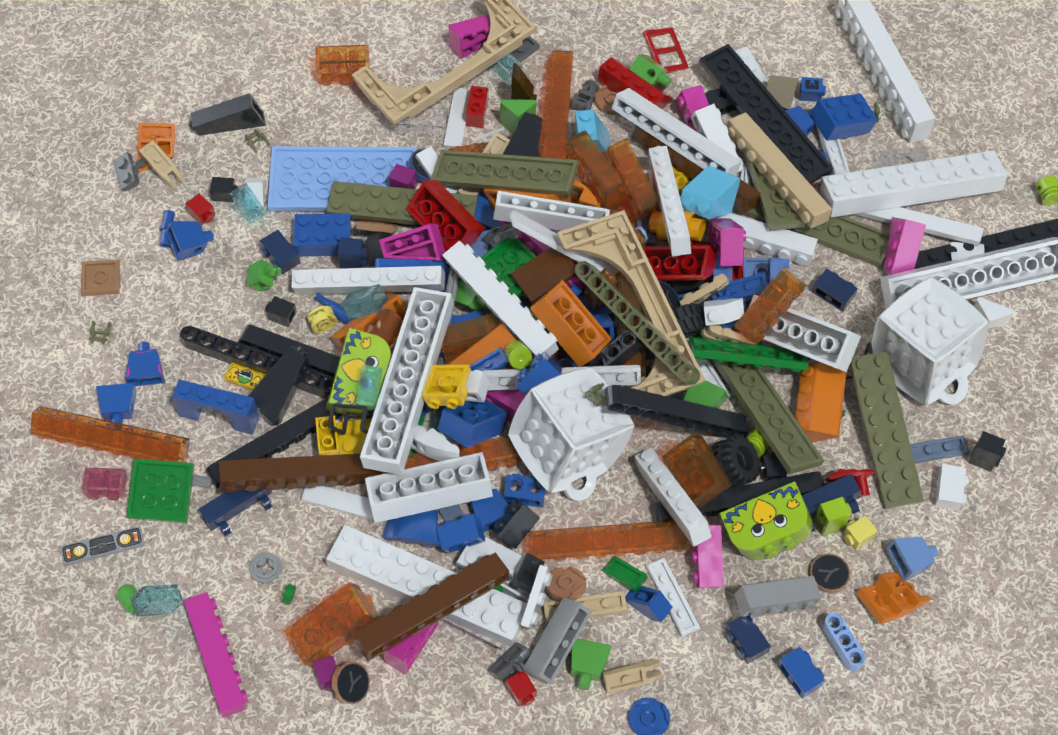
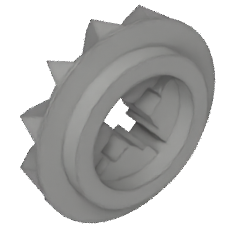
M264 552L252 559L249 571L255 581L262 584L272 583L273 580L279 578L282 572V563L275 554ZM268 561L269 568L272 569L267 570V572L264 575L263 569L260 568L265 567V564H267Z

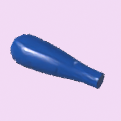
M320 293L315 296V300L323 306H330L333 309L334 315L340 322L347 324L354 319V314L346 307L325 298Z

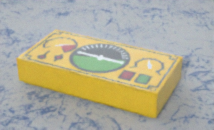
M231 363L224 376V381L252 391L265 377V374Z

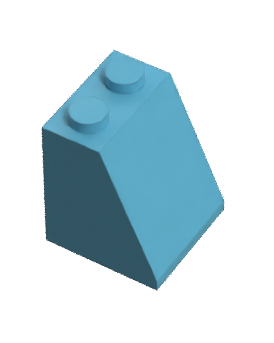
M594 110L575 111L574 142L579 165L614 162L609 131Z
M707 166L683 188L680 198L682 207L707 219L732 213L741 178L712 166Z

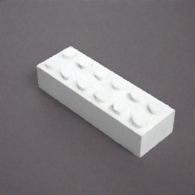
M757 295L753 296L740 328L744 332L845 372L848 370L861 338L860 335Z
M483 452L404 469L402 475L386 473L365 478L374 523L493 497Z

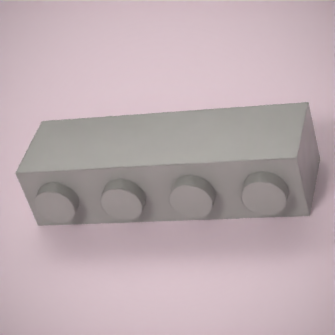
M814 576L743 585L734 594L741 616H750L751 618L765 613L774 615L780 611L789 613L800 608L809 610L814 608L815 604L821 599Z
M563 597L528 658L524 670L533 677L551 685L592 612L581 603Z

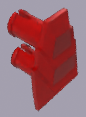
M840 468L827 477L826 481L834 482L852 474L861 491V496H868L870 493L867 478L873 475L875 471L869 469L844 470Z

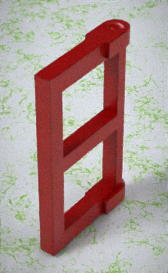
M673 27L651 29L643 32L653 59L661 66L658 55L677 51L682 64L664 67L668 70L667 73L689 68ZM670 33L675 46L655 49L651 37Z

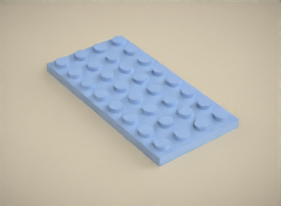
M272 146L268 211H327L333 181L389 187V176L396 163L410 168L408 160L412 153L416 151V147Z

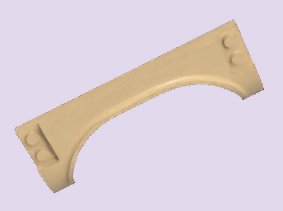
M483 0L491 22L487 41L483 43V47L476 55L437 81L430 84L426 81L420 86L412 88L396 87L378 79L367 66L353 73L352 77L369 101L376 105L393 125H396L406 117L410 120L523 45L522 40L535 33L536 26L511 0Z
M623 210L557 232L556 234L564 251L588 254L600 258L617 268L631 284L647 319L700 372V379L696 384H687L681 381L655 355L653 367L647 378L641 384L631 388L669 397L670 395L703 384L706 380L625 211ZM665 344L661 345L660 352L664 351ZM678 357L674 358L673 365L678 363ZM691 370L687 371L686 379L691 377Z

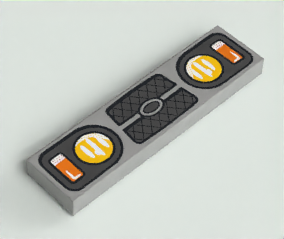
M141 526L63 545L60 548L63 564L66 567L143 547L145 543Z

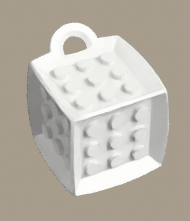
M930 277L901 295L879 316L871 342L873 354L888 351L896 386L923 405L931 404L938 399L944 404H957L966 396L968 390L967 376L974 370L982 356L987 339L988 320L957 292ZM957 379V391L954 394L946 393L944 389Z
M591 367L558 375L533 387L519 405L508 433L519 456L540 484L550 493L564 491L568 498L576 501L585 500L592 494L596 486V477L605 473L616 462L625 449L634 429V423L629 415L609 411L607 404L595 407L594 400L591 397H586L587 391H591L593 386L599 383H604V387L598 392L605 397V388L609 386ZM586 476L587 481L584 488L581 490L574 489L572 482Z

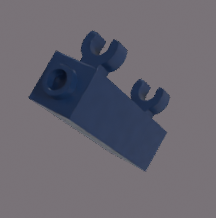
M852 474L802 495L812 519L815 518L820 504L843 497L845 503L847 502L850 505L852 514L860 512L856 499L862 497L861 491ZM814 524L811 533L816 531Z
M263 489L253 492H225L199 508L198 511L210 531L219 527L222 534L226 537L232 533L227 521L259 501L265 511L272 508V502L268 497L272 491Z

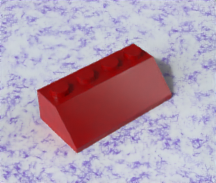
M610 57L600 65L597 81L606 85L608 89L615 93L630 88L661 109L673 100V97L656 85L650 84L629 70L630 67L620 60Z
M438 180L423 181L406 208L421 226L438 224L445 251H448L459 240L464 246L466 244L469 246L473 245L485 229Z
M710 245L691 246V254L673 257L670 246L642 247L658 281L705 280L714 273L717 257Z

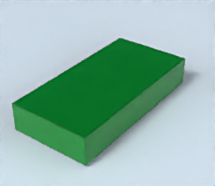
M616 556L603 569L604 574L635 593L648 579L646 573Z

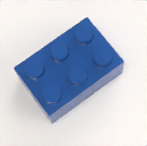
M861 93L819 99L810 113L826 141L868 134L878 121Z
M350 213L295 214L294 249L299 254V257L338 256L340 237H352Z
M486 399L484 402L465 401L464 406H457L456 409H443L438 430L444 433L446 437L460 443L461 446L470 448L503 433L509 413Z

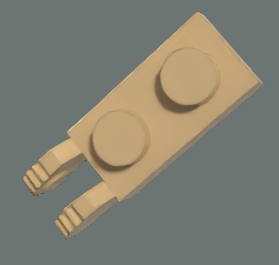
M154 140L139 150L138 153L172 190L176 186L168 176L169 174L173 173L180 183L185 181L176 169L175 164Z
M719 274V276L714 277L713 282L710 284L708 282L704 283L699 287L698 291L685 294L679 302L681 305L699 304L711 297L713 293L716 294L719 290H723L730 281L726 275Z
M720 324L709 325L701 330V334L705 339L755 344V337L748 336L746 333L732 331L730 328H722Z
M646 660L644 663L641 662L602 672L607 694L660 680L662 673L659 670L649 671L660 666L659 660Z

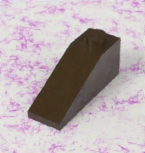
M513 63L511 100H536L537 104V94H534L533 84L519 65Z

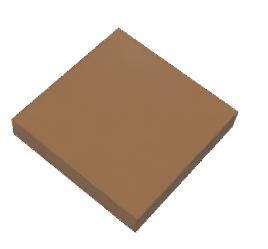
M361 220L357 222L356 229L394 233L398 230V224Z
M119 259L82 262L81 296L120 294Z

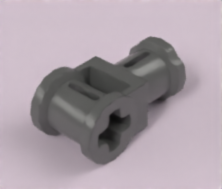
M590 79L585 81L583 90L579 89L578 93L573 97L571 109L574 110L576 108L584 111L592 108L594 94L600 88L596 81Z

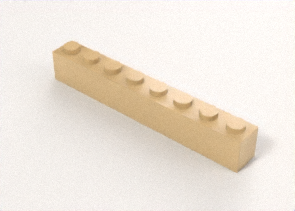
M745 112L729 119L727 124L729 138L745 153L749 161L766 177L770 185L774 186L780 196L788 202L792 210L801 217L802 221L810 229L829 221L832 208L752 118Z

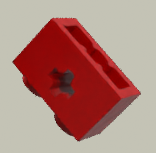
M471 86L466 110L467 127L484 128L489 100L488 87Z

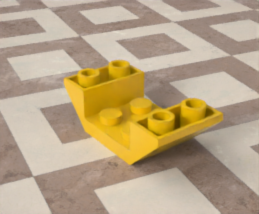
M329 416L315 418L319 455L357 454L362 452L367 434L360 431L361 420L348 421L346 433L342 435L328 428ZM333 416L332 426L342 430L344 422L336 423V418ZM372 418L365 420L364 429L369 430Z

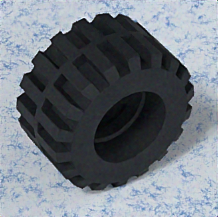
M698 303L685 304L672 309L686 339L701 333V330L707 327L705 317Z
M734 435L716 442L711 447L712 450L709 453L711 456L709 458L711 470H713L714 477L725 488L751 483L759 476L760 460L757 450L749 442V439L744 438L742 435Z

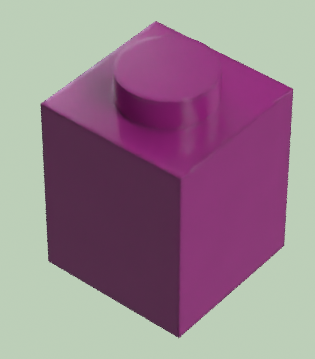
M396 163L389 176V187L416 189L419 181L416 170Z
M334 655L313 661L321 690L332 691V676L337 669Z

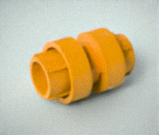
M684 210L690 235V244L694 240L702 241L706 228L705 220L698 219L697 214ZM653 211L650 217L649 231L656 233L659 240L668 241L662 213Z

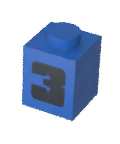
M801 78L799 101L818 102L822 96H825L826 86H823V78Z

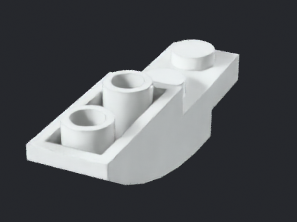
M417 425L411 445L412 449L437 461L460 457L459 448L446 440V437L441 432L438 433L434 428L426 431L423 426Z
M466 546L456 565L464 569L468 565H474L479 562L484 555ZM507 567L509 569V579L501 584L503 586V593L528 603L530 594L512 584L517 572Z

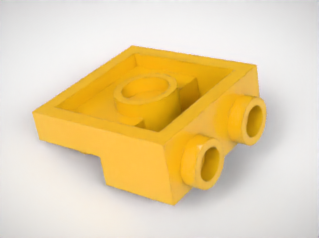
M433 365L422 394L427 406L433 409H438L439 406H447L450 409L464 406L469 391L466 384L471 372L470 366Z

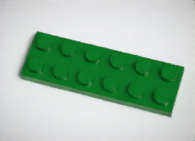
M689 337L688 345L695 359L706 360L707 358L720 363L732 361L737 365L748 363L755 367H763L765 365L773 369L789 368L795 372L807 371L808 362L804 355L787 348Z

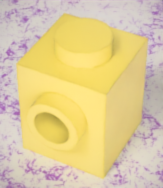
M865 515L857 521L855 519L850 521L845 526L844 540L856 550L874 539L878 530Z

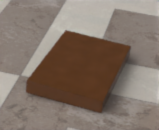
M550 247L512 272L511 276L530 302L534 304L561 280L567 282L576 276V265L570 257Z

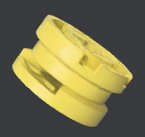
M330 306L317 307L307 316L313 332L317 334L331 330L337 325L336 316Z

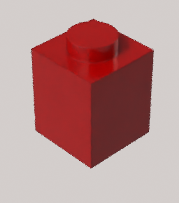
M200 193L185 203L187 213L199 222L201 226L214 219V206Z
M524 670L506 680V687L518 706L523 704L528 706L535 701L537 689Z

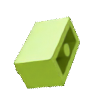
M843 497L820 504L814 519L822 536L845 528L851 515L850 505L847 502L845 503Z

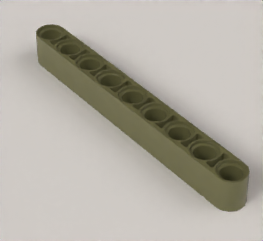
M581 261L576 265V275L681 381L690 385L696 384L699 381V370L595 266L587 261ZM589 268V272L584 275L585 269ZM601 280V285L597 288V282ZM614 293L613 299L609 300L610 294ZM627 305L626 311L622 313L623 306ZM639 318V324L634 326V321ZM652 331L651 338L647 339L648 332ZM665 344L664 351L660 352L661 345ZM678 357V363L673 365L674 358ZM691 370V377L686 379L687 371Z

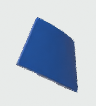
M435 509L388 520L382 538L388 541L402 540L406 544L421 543L425 547L440 546L437 534V527L439 526L438 511Z

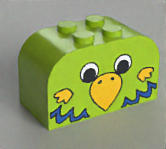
M349 328L326 410L330 411L331 405L334 403L366 406L367 412H371L374 409L381 393L391 357L389 345L383 338ZM335 407L334 412L345 415L346 412L363 413V410ZM349 414L351 417H362V415Z
M792 482L720 513L732 543L742 556L750 560L770 559L777 556L780 551H789L796 548L797 544L802 543L809 537L813 527L812 518L796 482Z

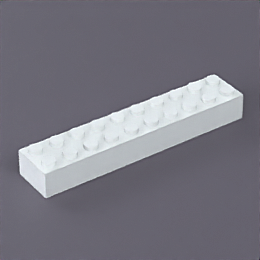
M838 0L836 16L841 18L844 30L848 31L851 43L857 47L858 56L864 60L865 69L870 71L873 83L879 87L880 96L885 98L887 109L892 111L895 123L901 127L903 138H907L909 144L929 138L936 117L870 0Z
M987 151L823 176L819 193L832 208L830 217L1003 191L1008 174L995 151Z
M1051 237L880 277L885 309L905 292L930 277L950 287L965 299L1058 278V238Z
M416 287L413 289L360 455L364 468L398 475L403 474L425 402L422 394L432 366L437 363L454 307L451 293Z
M344 525L326 558L328 568L406 602H409L415 595H422L427 592L431 586L441 584L450 575L458 574L347 525ZM493 589L444 618L512 647L522 628L521 622L527 603Z

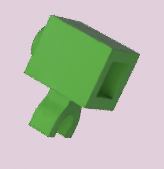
M259 260L249 265L246 285L263 292L273 287L274 277L281 274V268H275L272 263Z

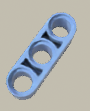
M838 613L828 614L822 625L823 632L847 670L852 672L860 670L865 661V653L842 616ZM828 622L835 623L837 628L830 627ZM839 640H845L848 645H842ZM850 657L857 658L859 663H853Z

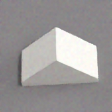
M247 178L245 180V209H264L266 178Z
M981 297L977 298L974 305L988 320V329L1009 322L1014 313L1013 309Z

